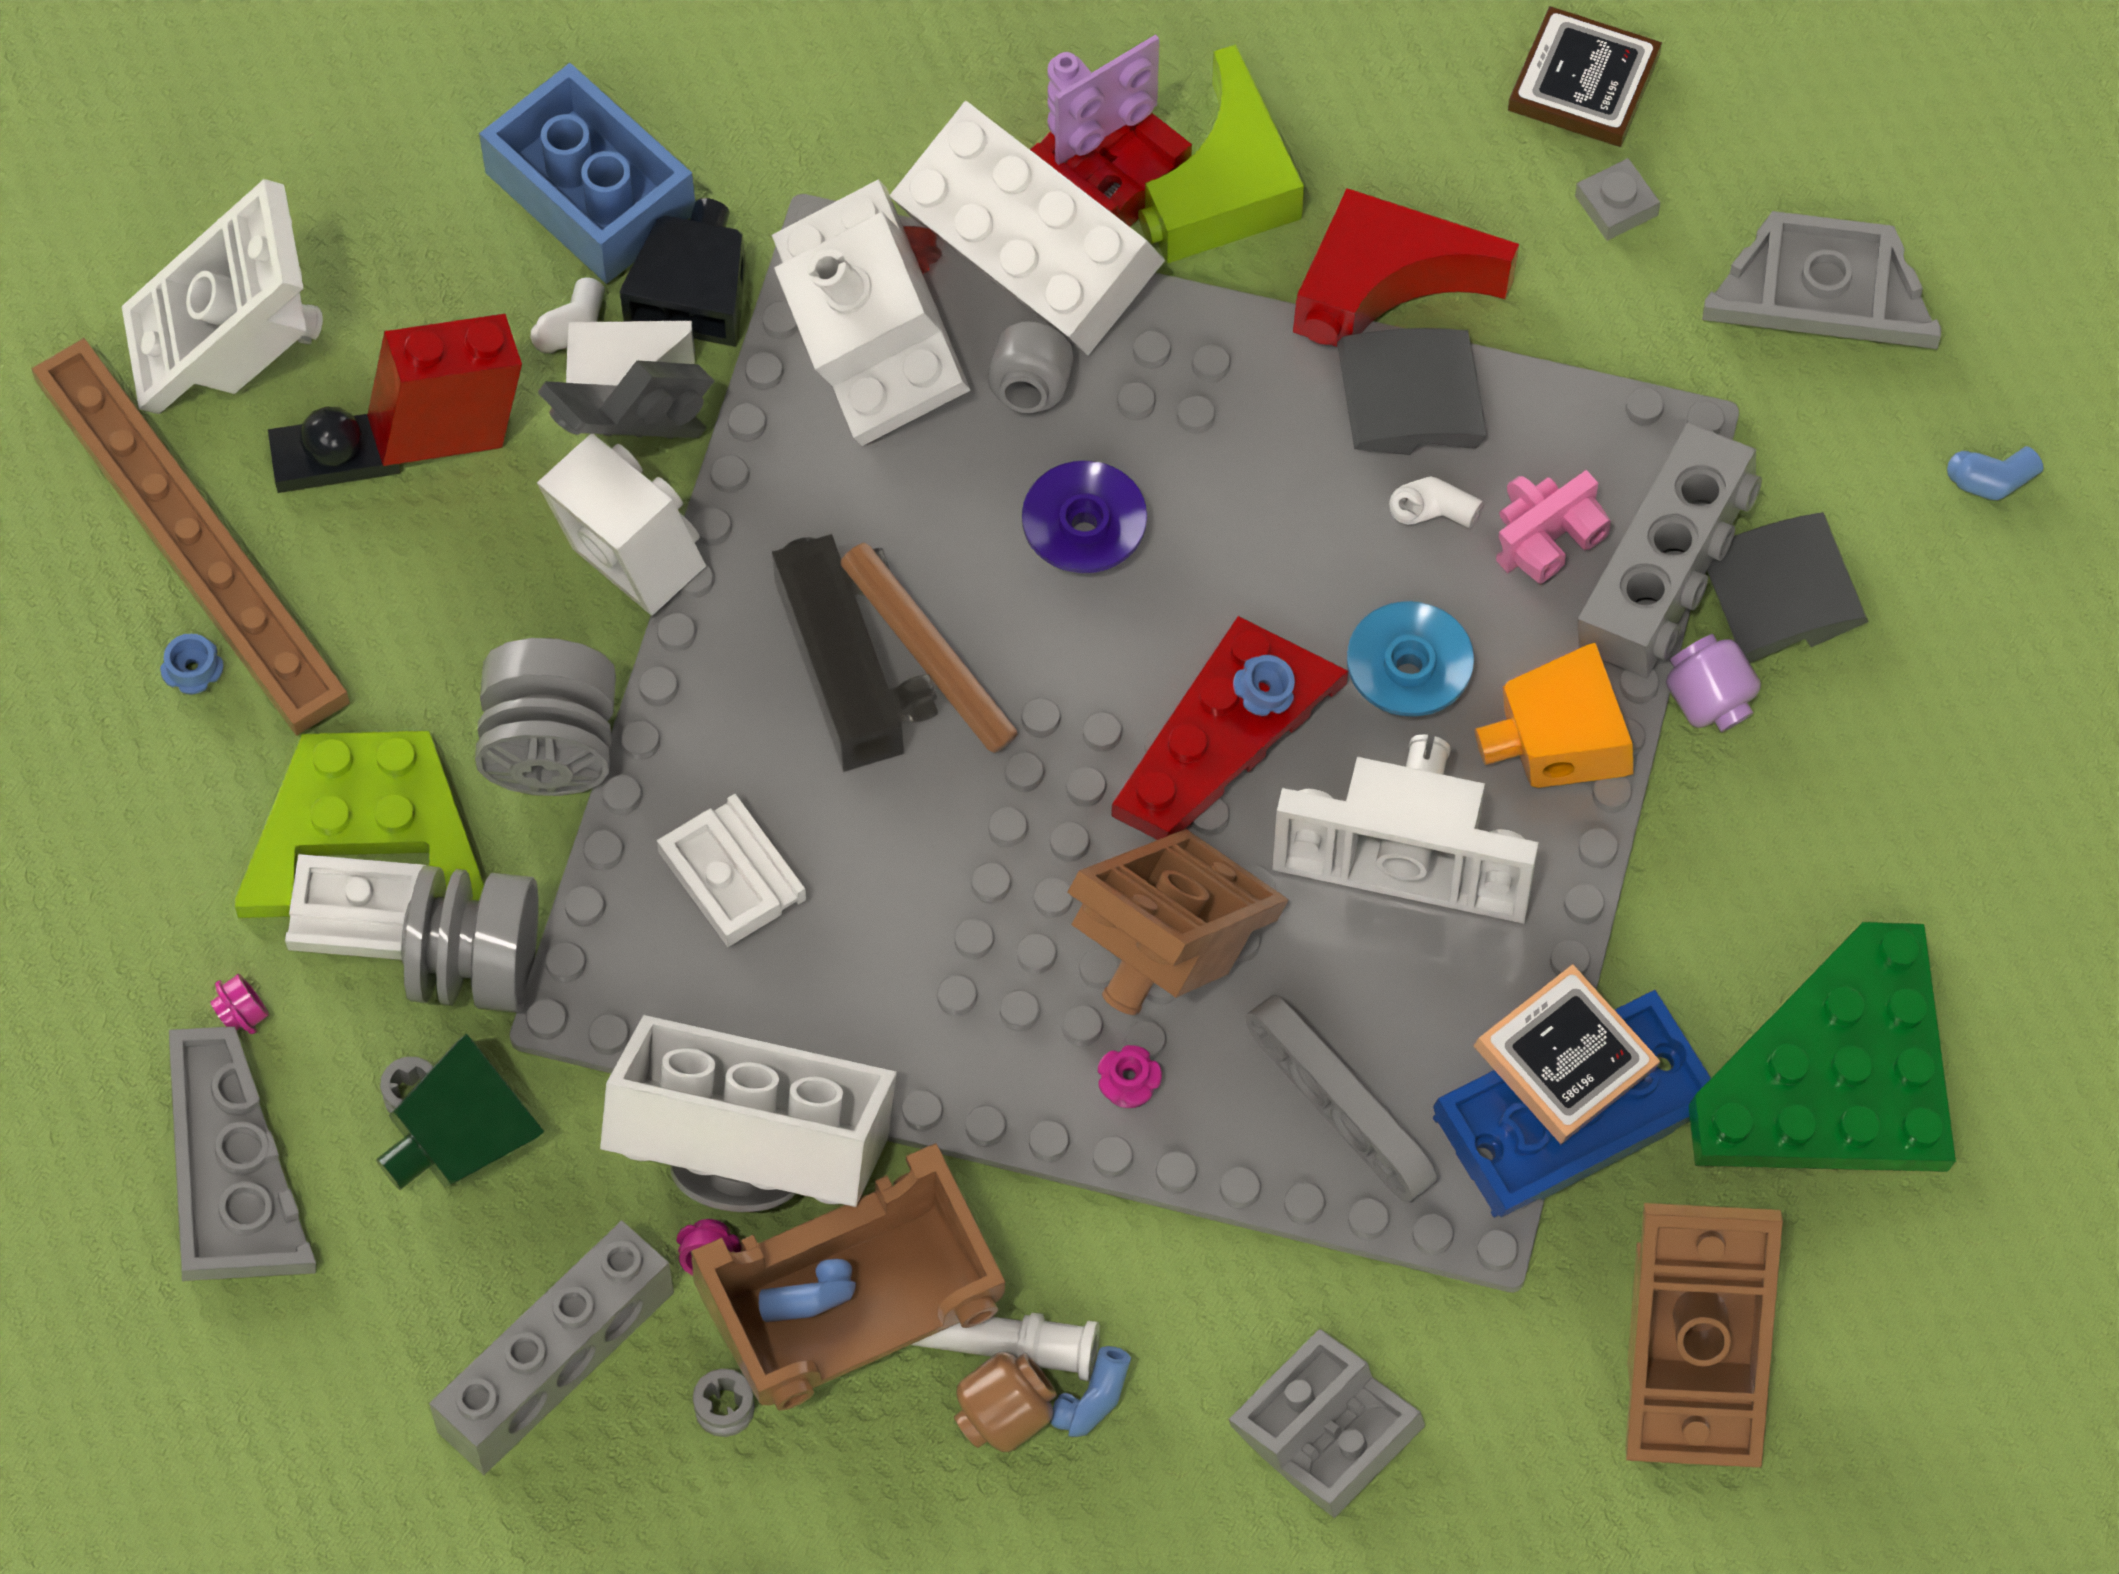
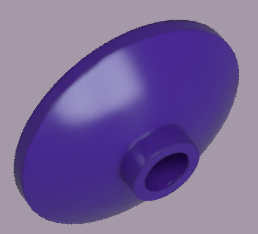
M1073 461L1048 470L1033 483L1023 502L1022 526L1031 548L1047 563L1069 572L1095 573L1119 565L1134 553L1146 531L1147 508L1145 499L1138 486L1121 470L1096 461ZM1086 522L1092 524L1095 529L1079 531L1074 529V527L1079 523Z

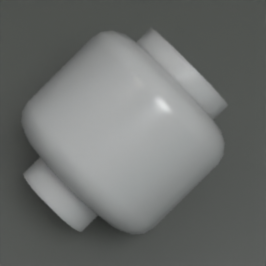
M1022 321L1010 325L999 335L988 371L990 389L998 400L1014 411L1033 413L1053 408L1064 396L1072 369L1074 356L1070 342L1064 334L1051 325L1038 321Z

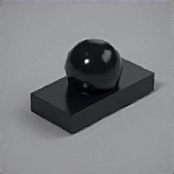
M325 406L312 411L303 424L268 429L274 478L278 493L400 474L399 464L383 466L367 414L353 416L341 407Z

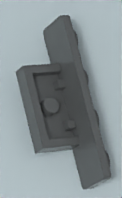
M636 360L617 386L546 381L538 393L552 407L549 411L552 419L563 429L575 435L588 433L606 436L633 435L640 438L643 436L666 437L669 439L674 437L700 438L707 428L696 415L703 406V395L714 383V380L698 364Z

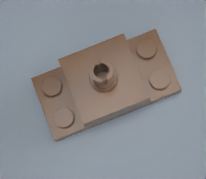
M1187 829L1079 870L1067 893L1083 903L1071 925L1122 960L1108 987H1105L1102 992V996L1113 1008L1129 1015L1139 1014L1142 1004L1154 983L1177 998L1228 975L1251 933L1276 922L1289 901L1288 898Z
M1644 1203L1641 1243L1636 1244L1627 1362L1630 1392L1625 1445L1626 1461L1762 1468L1783 1224L1781 1210Z

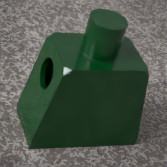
M466 1033L445 1052L389 1114L390 1119L404 1137L380 1155L376 1161L385 1175L399 1190L407 1186L428 1168L446 1188L533 1141L544 1133V1130Z

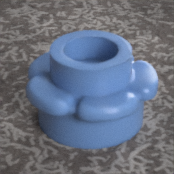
M183 634L174 638L167 645L164 652V663L161 665L160 670L162 678L168 686H177L185 694H197L205 691L208 683L216 682L223 672V660L216 655L217 647L205 637L198 634ZM195 662L198 664L197 668L194 670H188L186 668V666L190 663Z
M1262 655L1248 659L1244 664V669L1238 670L1234 676L1233 687L1235 694L1244 700V708L1255 715L1267 716L1272 711L1280 714L1289 708L1294 698L1292 693L1295 684L1293 671L1279 657ZM1259 683L1267 684L1269 691L1264 692L1260 690Z

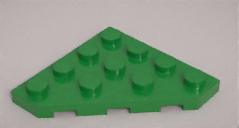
M1862 922L1695 1094L1688 1105L1695 1166L1948 1172L1956 1162L1924 924Z

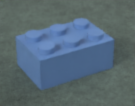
M571 63L567 64L479 133L485 173L606 284L635 262L658 218L666 215L688 220L691 217L695 204L692 172Z

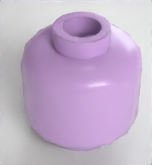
M1710 634L1686 647L1670 659L1674 668L1668 674L1666 684L1692 726L1702 728L1716 723L1722 733L1754 713L1748 702L1759 693L1761 682L1735 641L1730 639L1717 641L1715 636Z

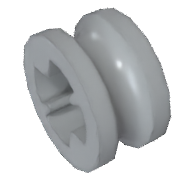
M403 1057L386 1067L381 1076L380 1089L389 1113L402 1101L398 1085L402 1082L410 1086L416 1084L433 1067L428 1061L419 1057Z
M730 1369L710 1371L700 1378L694 1388V1411L697 1422L705 1431L714 1436L728 1437L736 1435L748 1427L754 1415L755 1405L752 1389L742 1374ZM722 1390L734 1392L735 1404L739 1406L736 1411L727 1407L728 1415L725 1416L714 1414L712 1401L709 1400V1397L713 1394L717 1399H720V1391Z

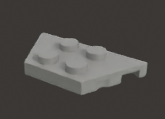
M1772 211L1758 229L1756 239L1752 245L1744 248L1733 262L1730 274L1715 293L1711 291L1707 296L1702 320L1933 349H1938L1941 337L1940 324L1937 319H1931L1921 298L1922 285L1915 270L1904 259L1905 249L1894 226Z

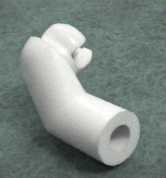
M593 278L577 280L570 303L546 312L539 317L537 324L533 326L530 338L535 348L543 353H554L558 349L567 348L568 322H597L605 293L603 284Z
M1430 476L1397 488L1390 497L1389 508L1392 516L1403 524H1417L1444 516L1470 529L1478 519L1484 501L1438 478Z

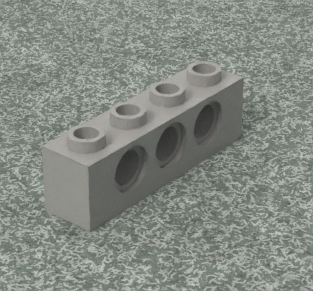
M1687 422L1578 617L1579 648L1596 643L1602 660L1645 678H1648L1658 658L1667 660L1670 657L1679 638L1681 626L1678 622L1686 608L1695 610L1700 603L1708 582V576L1705 575L1713 558L1721 561L1725 557L1734 537L1735 526L1732 524L1740 509L1748 512L1757 499L1762 484V477L1756 475V449ZM1695 500H1707L1711 502V504L1705 506H1695L1690 504V502ZM1672 548L1685 551L1679 555L1662 553V551ZM1640 598H1653L1657 600L1656 603L1650 605H1641L1634 601Z
M621 1220L429 1403L437 1433L478 1471L485 1475L674 1293L669 1262Z

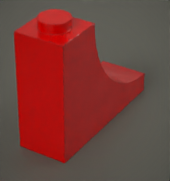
M1346 188L1298 291L1293 333L1308 337L1318 344L1337 347V343L1342 337L1362 333L1376 318L1386 311L1418 297L1438 293L1467 292L1506 299L1514 280L1519 244Z

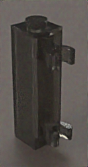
M832 534L816 539L812 537L799 538L791 541L782 549L772 551L775 584L843 772L904 754L901 722H920L938 715L934 702L937 699V694L930 675L926 674L910 678L898 687L889 690L855 595L864 594L841 566V557ZM873 549L890 570L883 549Z

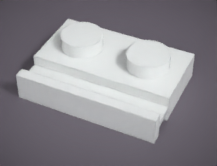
M736 794L728 797L727 803L714 811L711 808L657 840L659 854L727 947L781 916L782 910L796 902L799 905L806 901L804 886Z
M298 854L289 912V930L286 932L285 937L288 950L402 960L401 942L406 909L412 898L418 873L426 865Z

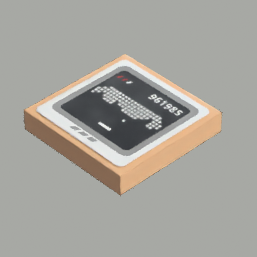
M1573 964L1481 1035L1473 1046L1560 1144H1563L1652 1073L1661 1062Z

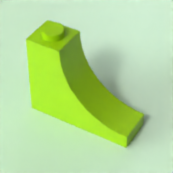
M1236 44L1213 51L1212 86L1217 96L1219 112L1208 137L1199 149L1183 164L1162 177L1145 183V208L1138 212L1140 225L1146 240L1150 244L1158 243L1167 264L1302 219L1304 185Z

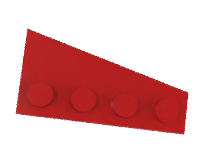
M1237 616L1113 801L1111 817L1156 840L1184 830L1224 794V787L1243 770L1249 772L1266 757V750L1288 730L1293 733L1310 717L1311 710L1327 695L1333 697L1347 684L1348 670ZM1262 655H1273L1284 660L1290 666L1295 679L1292 691L1294 698L1289 708L1284 712L1277 714L1272 711L1267 716H1258L1244 708V700L1234 692L1233 680L1236 672L1244 669V664L1248 659ZM1259 683L1260 690L1264 692L1269 691L1267 684Z

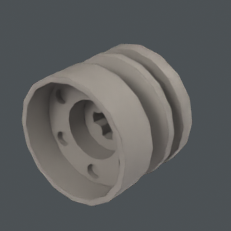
M528 638L507 642L491 650L483 661L480 701L484 713L478 720L477 728L479 735L475 752L477 770L494 784L511 791L531 795L563 796L585 792L600 785L609 774L610 767L608 748L611 746L612 735L610 724L607 721L614 711L616 683L614 664L599 651L580 643L561 639Z
M423 866L418 873L412 898L406 909L402 930L401 957L404 964V986L407 999L411 1002L427 1003L432 996L437 981L439 1002L442 1005L453 1006L461 991L464 978H471L474 1005L478 1009L520 1013L526 1001L527 991H524L535 959L537 943L538 888L535 878L491 873L484 884L479 901L473 900L470 875L466 870L456 869L451 875L446 890L444 871L440 867Z

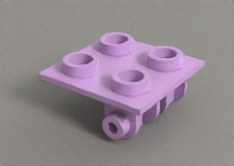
M1156 34L1092 73L1077 56L1070 52H1062L1049 62L1048 108L1050 112L1048 114V127L1055 136V161L1058 165L1076 154L1082 156L1090 153L1100 145L1104 137L1126 124L1129 126L1138 124L1157 106L1159 38Z

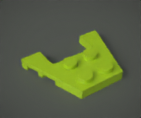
M396 731L302 734L235 897V910L238 918L290 917L289 912L298 854L327 856L429 853V866L440 867L444 871L446 890L453 872L456 869L466 870L470 875L473 900L479 901L484 884L430 732Z

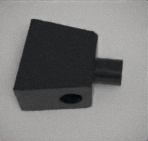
M701 198L695 202L690 220L666 215L656 220L620 290L624 322L692 321L693 339L733 347L737 346L745 276V250L743 233L737 229L726 227L730 214L726 205L714 199Z

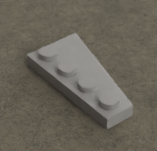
M235 1026L169 1030L182 1281L316 1273V1261L300 1224L299 1212L291 1189H288L272 1133L267 1128L260 1107V1098Z

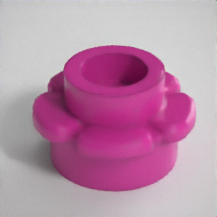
M239 973L226 983L218 980L215 983V987L219 996L210 1001L220 1020L226 1027L235 1026L236 1031L242 1027L248 1033L255 1034L257 1032L255 1025L269 1016V1012L258 994Z
M1126 1045L1122 1048V1051H1109L1102 1057L1098 1065V1073L1101 1075L1098 1086L1101 1093L1113 1104L1122 1108H1136L1145 1104L1152 1097L1154 1089L1158 1088L1161 1084L1162 1071L1159 1063L1152 1061L1150 1053L1139 1046ZM1125 1071H1133L1135 1077L1131 1080L1125 1079L1123 1077Z
M714 1219L699 1220L694 1225L683 1227L677 1235L676 1241L680 1244L678 1249L680 1265L687 1273L693 1276L692 1250L722 1238L730 1252L738 1253L742 1249L741 1242L736 1235L731 1234L730 1229L724 1223Z

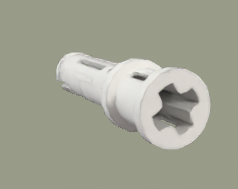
M1033 1312L1031 1315H1025L1023 1321L991 1317L983 1323L969 1328H963L958 1323L911 1345L990 1357L998 1352L1010 1353L1016 1358L1026 1353L1039 1367L1078 1373L1079 1380L1090 1381L1098 1353L1100 1325L1096 1321H1087L1084 1326L1045 1321L1043 1314Z

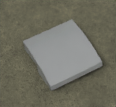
M1321 1329L1229 1418L1231 1427L1266 1462L1333 1518L1425 1427L1419 1410L1375 1380L1366 1361Z

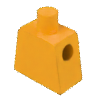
M1596 643L1585 645L1509 680L1503 686L1506 720L1474 729L1476 742L1484 765L1520 756L1528 782L1536 788L1611 779L1634 774L1633 743Z

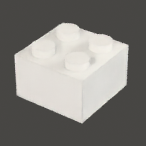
M590 434L543 476L537 484L572 549L653 616L706 567L695 545L700 536L694 526L679 513L678 509L683 505V502L666 481L657 477L651 482L641 474L643 472L641 465L626 448L616 444L611 449L597 436Z

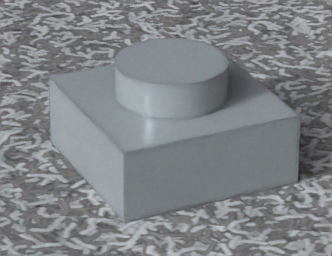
M1629 158L1578 182L1576 185V199L1607 241L1659 214L1660 201Z

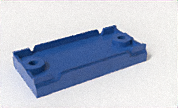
M1656 990L1615 1009V1011L1657 1058H1665L1670 1062L1671 1069L1664 1071L1656 1067L1652 1073L1563 1144H1560L1495 1070L1436 1100L1433 1105L1435 1112L1433 1120L1435 1123H1439L1455 1149L1460 1162L1492 1210L1490 1213L1493 1218L1497 1216L1502 1218L1537 1199L1543 1200L1672 1134L1677 1128L1690 1121L1688 1105L1695 1094L1711 1077ZM1477 1149H1488L1492 1154V1160L1490 1161V1159L1481 1156Z

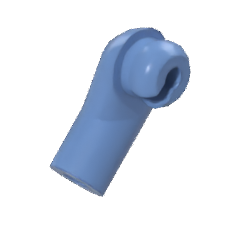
M2025 446L2004 461L1981 453L1960 451L1955 453L1948 462L1947 474L1951 481L1968 493L1989 500H2000L2043 472L2044 467L2039 455L2032 448Z
M844 1259L824 1260L816 1267L818 1283L761 1289L759 1293V1310L762 1319L765 1322L810 1318L848 1302L856 1288V1282L851 1281V1264Z
M1101 1347L1098 1351L1086 1392L1081 1400L1068 1393L1059 1395L1053 1406V1417L1050 1421L1052 1426L1069 1431V1437L1086 1436L1118 1404L1131 1361L1130 1355L1117 1347Z

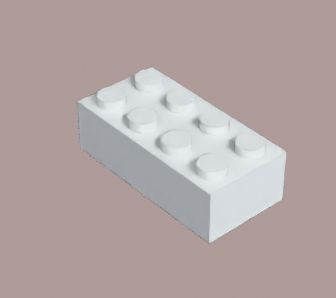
M966 100L889 195L910 217L1045 323L1064 334L1068 341L1088 356L1165 261L1145 238Z
M643 1015L606 1083L600 1149L623 1154L632 1160H651L686 1168L698 1175H717L751 1183L753 1186L764 1190L778 1189L809 1196L825 1204H844L857 1207L888 1140L897 1072Z

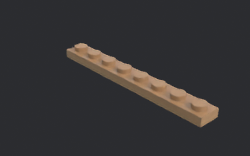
M85 338L31 368L35 382L296 736L350 704L345 688Z

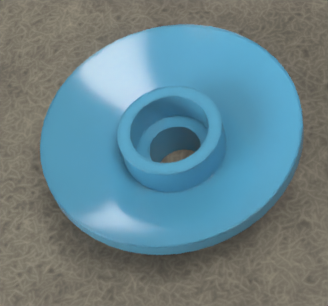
M1396 602L1372 611L1356 626L1348 644L1347 667L1354 686L1369 703L1395 715L1416 717L1441 711L1454 703L1462 695L1469 684L1473 672V647L1464 628L1444 610L1422 602ZM1403 664H1412L1420 672L1414 674L1404 673L1398 670V667Z

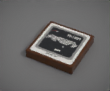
M1549 6L1509 98L1508 111L1621 147L1660 56L1662 42Z

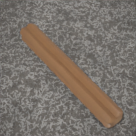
M863 542L848 551L841 559V566L987 750L996 753L1009 745L1018 735L1016 728L872 547Z

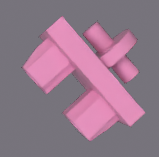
M1585 470L1560 489L1549 477L1536 486L1523 476H1518L1508 483L1507 493L1512 503L1499 512L1500 518L1507 526L1499 531L1498 537L1503 551L1496 555V561L1507 573L1519 566L1537 583L1542 584L1558 573L1565 565L1566 554L1554 542L1565 532H1568L1583 550H1590L1607 538L1611 520L1596 500L1598 482Z

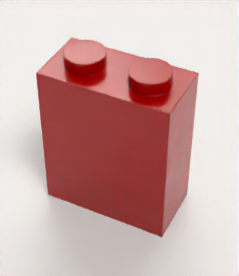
M505 313L384 331L367 413L383 466L502 448L522 368V362Z

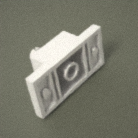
M263 179L122 305L140 410L160 414L193 384L235 394L293 343L298 341L303 344H311V339L316 340L319 336L323 323L321 310L317 306L305 305L301 302L300 291L303 290L302 273L299 267L292 230V219L289 214L283 184Z
M879 179L772 235L783 262L774 267L813 366L833 386L852 436L861 446L971 391L895 206L889 197L890 194Z
M1422 734L1412 737L1409 743L1410 750L1406 767L1357 757L1346 801L1333 799L1329 794L1316 789L1295 791L1282 788L1276 812L1272 870L1524 924L1539 842L1526 840L1520 834L1510 830L1496 829L1490 832L1479 830L1485 783L1443 775L1446 761L1451 751L1450 745L1445 740L1434 737L1430 758L1426 760L1427 750L1425 749L1428 735Z

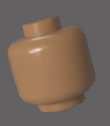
M998 1352L962 1379L957 1385L956 1395L962 1410L954 1416V1419L964 1435L977 1448L988 1442L996 1450L1012 1452L1050 1423L1053 1417L1051 1400L1057 1396V1393L1044 1372L1026 1353L1016 1358L1010 1353Z

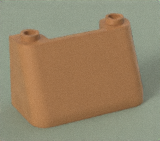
M937 1143L907 1155L906 1162L910 1172L897 1178L893 1183L894 1186H892L888 1176L876 1180L875 1192L860 1198L857 1207L844 1205L760 1243H757L754 1235H751L741 1240L742 1252H730L722 1238L691 1251L694 1284L707 1311L761 1405L775 1404L779 1411L791 1409L811 1398L814 1394L813 1388L953 1325L960 1323L963 1328L973 1327L990 1319L997 1313L998 1307L996 1303L1005 1293V1280ZM844 1259L851 1264V1281L856 1282V1288L848 1302L810 1318L765 1322L762 1319L759 1310V1293L761 1289L818 1283L816 1267L824 1260Z

